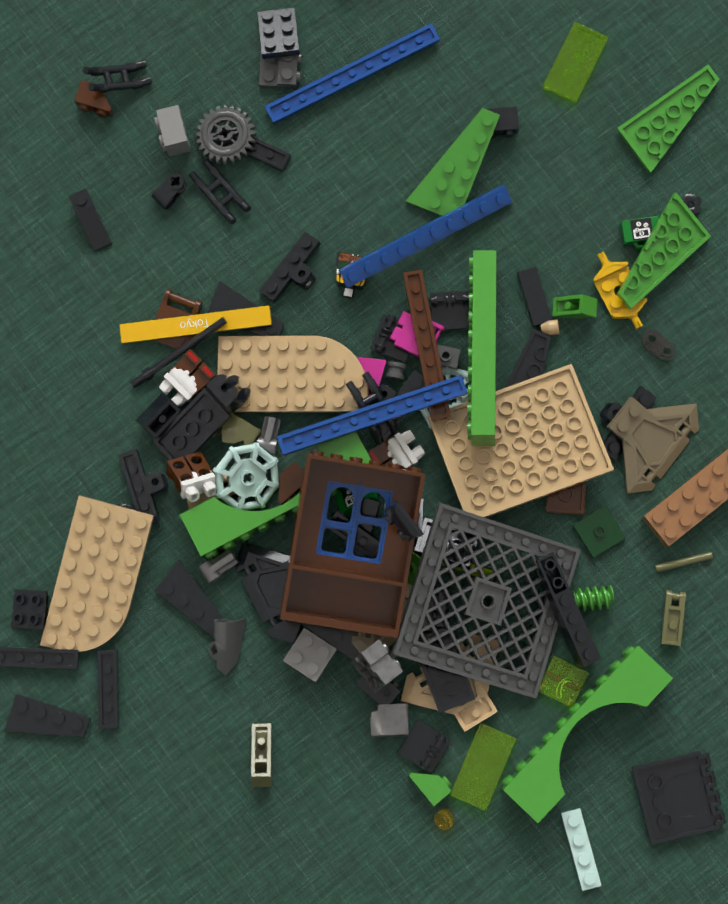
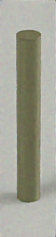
M710 551L655 565V570L658 573L713 559V555Z

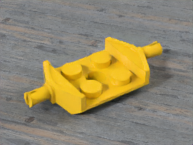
M604 251L597 254L602 263V268L592 281L612 319L628 318L632 320L636 329L641 328L643 325L638 317V312L647 302V298L641 299L633 308L628 309L614 293V289L622 286L630 272L628 262H610Z

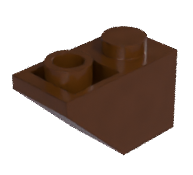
M81 80L74 100L78 109L84 112L94 111L101 117H113L114 113L104 94L90 91L88 87L91 83Z
M295 461L280 474L278 501L281 505L294 498V495L301 488L303 470Z

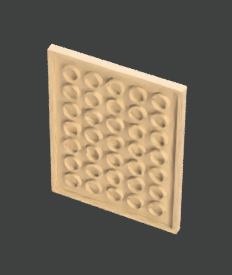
M572 364L496 391L495 446H472V441L468 440L467 422H471L468 421V404H471V402H465L449 408L451 414L449 419L431 421V416H427L462 510L484 518L614 471Z

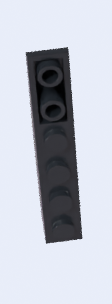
M554 552L537 559L536 564L547 598L576 667H586L600 660L601 657Z

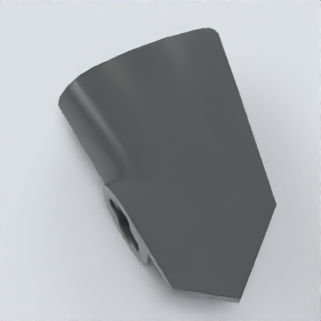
M246 618L235 621L229 619L214 620L215 641L209 645V654L213 659L217 660V670L225 676L238 662Z

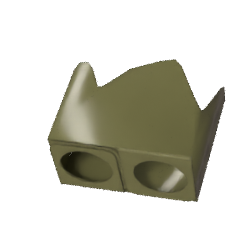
M230 413L232 415L231 418L213 436L222 434V442H239L240 446L257 442L258 437L261 435V430L237 415Z

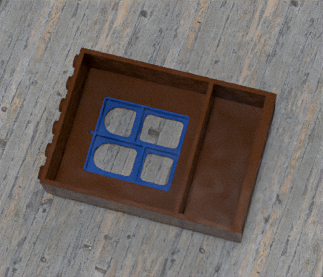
M311 450V454L306 453L279 614L280 619L398 638L415 537L409 542L407 539L402 541L396 533L399 529L395 524L390 526L384 517L362 516L360 508L363 497L370 492H376L383 496L385 509L396 500L417 524L425 473L421 472V469L408 466L407 470L401 469L402 465L388 463L387 467L382 466L380 461L369 460V463H363L362 458L350 457L349 460H345L339 454L331 453L330 457L323 456L324 452ZM338 487L348 488L354 496L351 520L348 523L327 519L331 492ZM359 524L374 525L381 528L378 553L375 559L359 557L353 554L357 526ZM326 528L347 531L346 550L343 554L322 550L323 534Z

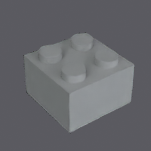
M179 106L156 110L157 117H154L159 134L162 133V135H159V140L163 151H167L169 157L190 152L189 141Z
M304 628L283 661L317 682L337 649Z

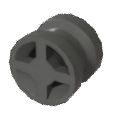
M389 361L387 365L389 369L385 377L391 380L404 381L403 371L406 370V365Z

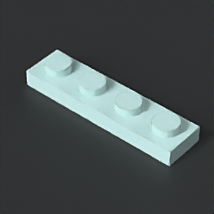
M577 808L562 812L563 824L582 891L601 886L581 809Z

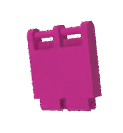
M403 311L398 321V325L402 326V329L396 326L390 339L395 342L394 346L419 357L411 314ZM432 321L434 333L438 329L435 335L437 341L441 331L444 332L445 327Z

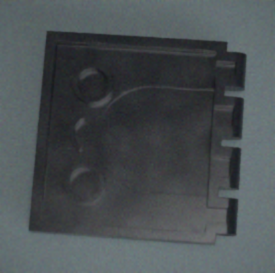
M696 751L631 767L651 845L720 829V824L726 823L723 809L715 810V807L722 805L718 790H710L711 787L717 786L713 770H705V768L712 767L709 753L701 754V751Z

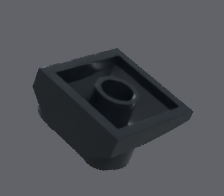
M395 500L384 510L386 515L383 517L390 526L395 524L399 529L396 533L402 541L407 539L409 542L414 537H421L424 534L398 501Z

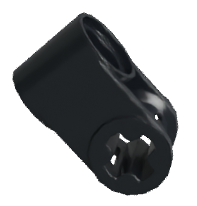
M173 173L153 192L151 197L167 210L185 191L186 181L179 173ZM174 182H179L180 185H174Z

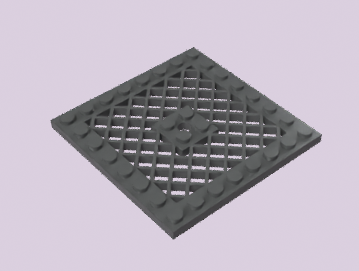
M438 503L392 654L536 699L557 632L558 623L547 595H545V590L538 593L534 586L542 582L535 556L543 557L554 552L570 588L581 550L443 503ZM464 532L475 536L467 540ZM460 534L463 542L455 546L452 537ZM482 538L493 542L485 545ZM477 539L481 548L473 552L469 543ZM449 542L451 549L446 551V547ZM499 544L508 546L510 548L502 551ZM495 545L498 554L491 558L487 549ZM465 546L469 555L461 558L458 549ZM517 550L526 552L527 554L520 557ZM512 551L516 560L508 563L505 555ZM483 552L487 560L479 564L476 555ZM454 553L457 561L450 565L446 556ZM530 557L533 566L526 569L522 561ZM471 558L475 567L467 570L464 562ZM501 558L504 566L497 570L493 561ZM442 561H443V563H444V565H445V568H443L442 570H440V567H441V564H442ZM489 564L493 573L485 576L482 567ZM519 564L522 572L514 575L511 567ZM460 565L463 574L456 577L452 568ZM536 569L539 578L532 581L528 573ZM507 570L510 579L503 582L499 574ZM448 571L452 580L444 584L440 575ZM478 571L481 578L474 577L472 581L470 574ZM495 576L498 584L488 580ZM524 576L528 584L520 588L517 579ZM466 577L469 586L461 589L458 581ZM437 580L440 586L434 589ZM511 582H513L516 591L512 593V588L506 587ZM454 583L458 592L450 596L446 587ZM530 588L534 596L526 600L523 591ZM442 590L446 599L438 603L434 594ZM470 590L468 598L466 599L464 593ZM519 595L522 603L514 606L511 598ZM545 595L544 602L542 603L540 597ZM460 596L464 604L456 608L452 600ZM486 596H490L492 599L488 607L483 604V599ZM432 599L434 605L428 608L430 600ZM536 600L539 609L532 612L529 603ZM448 602L452 611L444 615L440 606ZM508 603L511 609L505 612ZM525 607L528 615L520 618L517 610ZM437 609L440 618L432 621L429 612ZM463 609H464L463 614L469 616L468 618H466V619H464V620L461 619V617H460V615H459V613H458L459 611H461V610H463ZM513 613L516 622L509 625L505 617ZM540 613L537 622L535 616ZM455 615L458 623L450 627L447 618ZM426 618L428 624L422 627L424 619ZM477 619L486 621L487 623L480 626ZM531 619L534 627L526 630L523 622ZM472 620L476 629L468 633L464 624ZM443 622L446 630L438 634L434 625ZM503 622L505 628L497 632L494 624L501 626ZM519 625L522 634L515 637L511 629ZM490 626L493 635L485 638L482 630ZM460 627L464 635L456 639L453 631ZM431 628L434 637L426 640L423 632ZM508 632L511 640L503 644L500 635ZM534 632V635H533V638H532V641H531V638H530L529 634H531V633ZM478 633L482 641L474 645L471 636ZM449 634L452 642L444 646L441 637ZM525 637L528 646L521 649L517 641ZM496 638L499 647L491 650L488 642ZM466 639L470 648L462 652L458 643ZM437 640L440 648L429 644ZM513 644L517 652L509 656L506 648ZM484 645L488 653L480 657L476 649ZM455 646L458 654L448 651V649ZM502 650L505 659L497 662L494 654ZM529 651L527 658H525L523 653ZM470 652H473L476 659L467 657L465 655H467ZM519 656L523 664L515 668L512 660ZM490 657L494 665L483 661ZM508 663L511 670L502 668L501 666Z

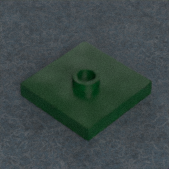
M606 505L572 525L592 558L626 538Z

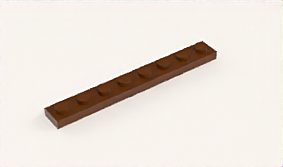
M421 269L404 272L403 279L424 386L426 387L444 381ZM448 401L429 407L431 421L451 418Z

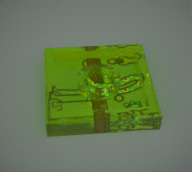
M553 656L542 678L539 692L572 708L589 673Z

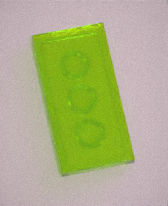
M574 22L542 89L576 104L609 37L578 22Z
M480 723L450 796L486 811L516 738Z

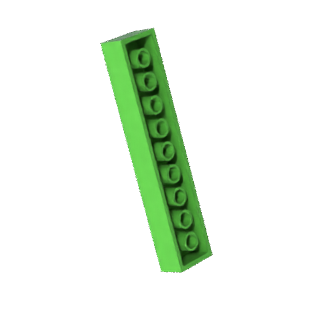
M473 250V257H469V329L472 330L468 331V384L472 385H468V402H471V404H468V421L471 422H467L468 440L472 441V446H495L496 250Z

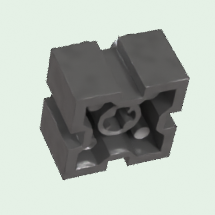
M380 640L360 653L351 662L358 673L364 676L365 682L374 693L403 672L401 664L395 659L397 655L392 654L393 650L389 652L388 647L381 643Z

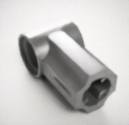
M265 416L261 435L258 437L257 443L274 457L281 420Z
M228 549L216 558L206 561L198 569L206 582L210 584L220 578L222 573L239 563L231 549Z

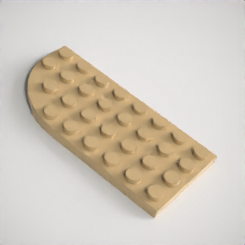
M218 336L217 375L224 374L227 378L237 375L239 376V381L235 387L238 388V392L244 388H250L251 390L250 397L243 406L231 413L352 412L358 410L359 407L346 386V383L349 381H353L363 399L369 396V388L362 376L365 371L361 363L347 347L333 339L322 336Z
M81 495L78 496L40 643L41 646L52 649L79 650V652L88 651L104 644L121 629L130 611L154 515Z

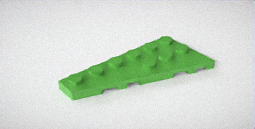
M709 64L617 128L618 133L649 174L652 173L719 81L718 76Z
M482 108L408 197L406 202L441 216L466 204L500 115Z
M676 192L671 196L617 293V296L628 309L633 308L711 237Z

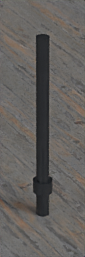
M224 317L220 318L151 368L147 367L144 369L141 375L131 381L132 386L135 388L145 380L149 381L152 379L155 373L227 324Z

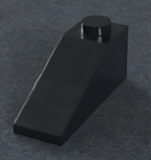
M85 188L70 195V201L94 251L111 245L112 243L87 189Z

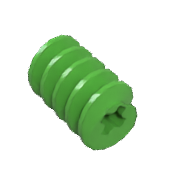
M608 585L607 591L604 586H600L599 592L596 586L592 587L591 592L588 587H585L584 593L581 588H577L576 594L573 590V597L578 608L582 607L584 612H586L587 606H590L591 611H594L595 605L598 606L599 611L602 610L603 605L606 606L607 610L610 609L611 604L614 606V593L611 585Z

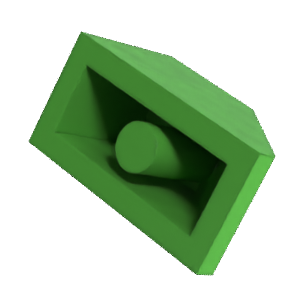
M584 294L553 298V317L596 318V298Z
M416 772L409 774V777L433 806L452 791L449 788L452 784L445 776L441 778L436 774Z

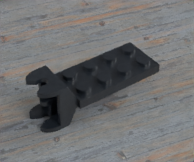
M224 374L215 376L206 385V388L153 441L169 460L182 456L185 459L186 455L198 452L231 418L232 415L230 413L243 406L250 397L251 390L250 388H244L238 392V388L235 386L238 384L239 376L232 375L228 378ZM180 464L174 465L177 469L180 468Z

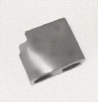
M379 704L378 711L372 712L370 717L371 737L409 736L408 704Z

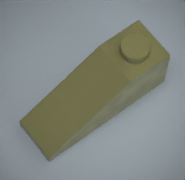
M271 723L252 724V787H272Z

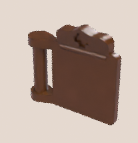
M166 289L155 320L197 315L202 307V301L197 300L195 302L172 293V290ZM171 300L193 308V311L190 314L167 304ZM196 335L153 341L178 349Z

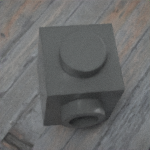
M438 345L437 349L441 368L448 367L457 370L461 349Z

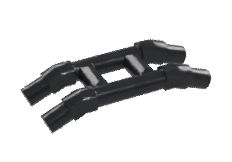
M145 60L125 65L83 68L84 74L91 76L103 75L104 84H89V90L96 91L97 93L138 89L152 84L150 76L131 81L128 74L129 72L147 67ZM120 73L123 82L113 83L111 74Z
M207 159L203 164L216 180L207 186L195 171L191 172L188 176L220 214L233 225L237 219L225 205L233 199L245 212H249L251 207L222 176L212 162ZM221 185L228 194L219 200L212 192Z
M369 372L364 373L362 376L372 394L364 399L353 381L346 383L359 409L367 407L368 404L375 400L377 403L385 401L377 383ZM395 419L387 421L386 423L391 434H397L398 429ZM377 425L369 427L368 429L375 444H380L382 439Z

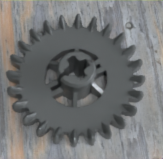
M224 105L223 109H220L219 106L216 107V111L210 109V115L204 113L205 120H199L201 125L196 126V130L200 132L195 133V137L199 138L196 140V144L200 145L198 150L200 152L205 150L203 152L205 158L209 155L210 162L216 158L218 165L221 159H223L224 164L227 165L228 159L234 164L235 157L242 161L240 154L248 156L245 149L252 150V146L249 143H256L252 136L257 134L255 131H252V129L256 128L254 124H250L253 121L252 118H246L248 117L247 112L241 114V108L235 111L234 105L230 109L227 108V105ZM222 122H227L226 125L218 126ZM230 123H233L237 127L231 128ZM216 127V128H217L216 133H213V134H212L213 129ZM218 140H219V142L221 143V145H220V146L217 145V144L215 143V141H218Z

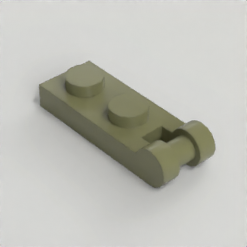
M672 590L665 591L660 644L681 646L686 592L672 593ZM672 600L678 601V606H671Z

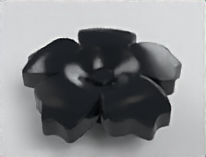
M691 193L686 194L685 198H682L683 202L693 214H699L701 211L699 206L702 200L700 197L694 198L695 195Z

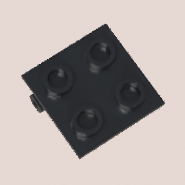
M468 291L430 293L432 321L444 326L445 330L469 328Z
M383 314L370 349L406 362L409 353L394 346L395 342L390 339L395 327L397 326L402 329V326L398 325L399 320L395 316Z
M15 589L11 628L44 630L46 624L45 615H48V613H45V609H48L46 607L49 598L48 592Z
M418 719L398 753L431 774L452 740Z

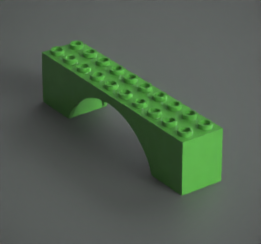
M357 432L318 444V451L324 452L323 456L330 457V454L333 453L342 455L345 460H349L350 457L362 458L363 463H369V460H371ZM341 487L334 489L330 497L338 493V489ZM299 494L283 505L263 511L236 509L213 497L180 514V517L200 556L210 560L219 555L218 551L235 547L237 541H247L253 537V533L257 531L262 533L268 530L270 524L274 522L279 524L287 519L286 516L291 513L296 515Z
M628 646L621 654L623 658L620 661L615 660L609 666L610 672L607 675L602 674L595 681L597 686L593 690L588 689L582 695V702L580 704L575 703L568 710L570 713L568 717H562L555 724L557 728L553 733L549 731L541 739L543 743L539 747L535 746L528 753L530 757L526 761L522 760L515 767L517 771L512 776L510 774L507 775L501 782L503 784L501 789L537 823L565 795L560 780V755L563 744L575 724L589 712L613 703H630L640 707H647L673 679L641 647Z

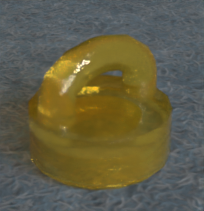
M443 808L435 814L434 821L441 830H448L454 824V816L449 809Z

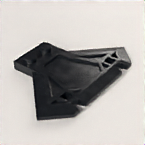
M243 542L238 556L239 563L235 565L238 572L244 570L246 577L242 578V582L262 622L269 621L271 628L267 630L269 636L294 644L301 623L282 620V622L278 623L276 619L280 614L289 556ZM255 565L257 571L253 572L251 569V566Z

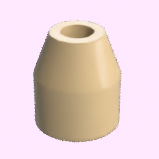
M558 319L549 320L541 324V332L549 336L559 335Z

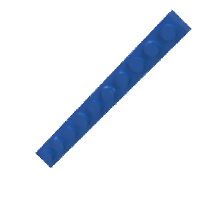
M432 23L266 105L265 109L274 125L440 42V38Z
M501 185L339 269L338 271L345 286L349 288L512 203L505 185Z
M459 375L277 436L282 454L285 456L467 395L468 392L462 376Z

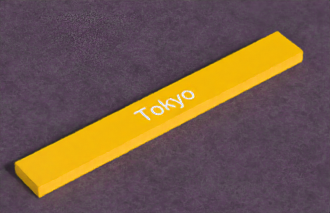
M261 306L120 324L121 343L197 335L222 317L226 319L227 324L215 332L272 325L270 306Z

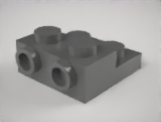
M261 53L259 87L297 89V83L301 82V71H298V65L302 63V53L295 56L262 59Z

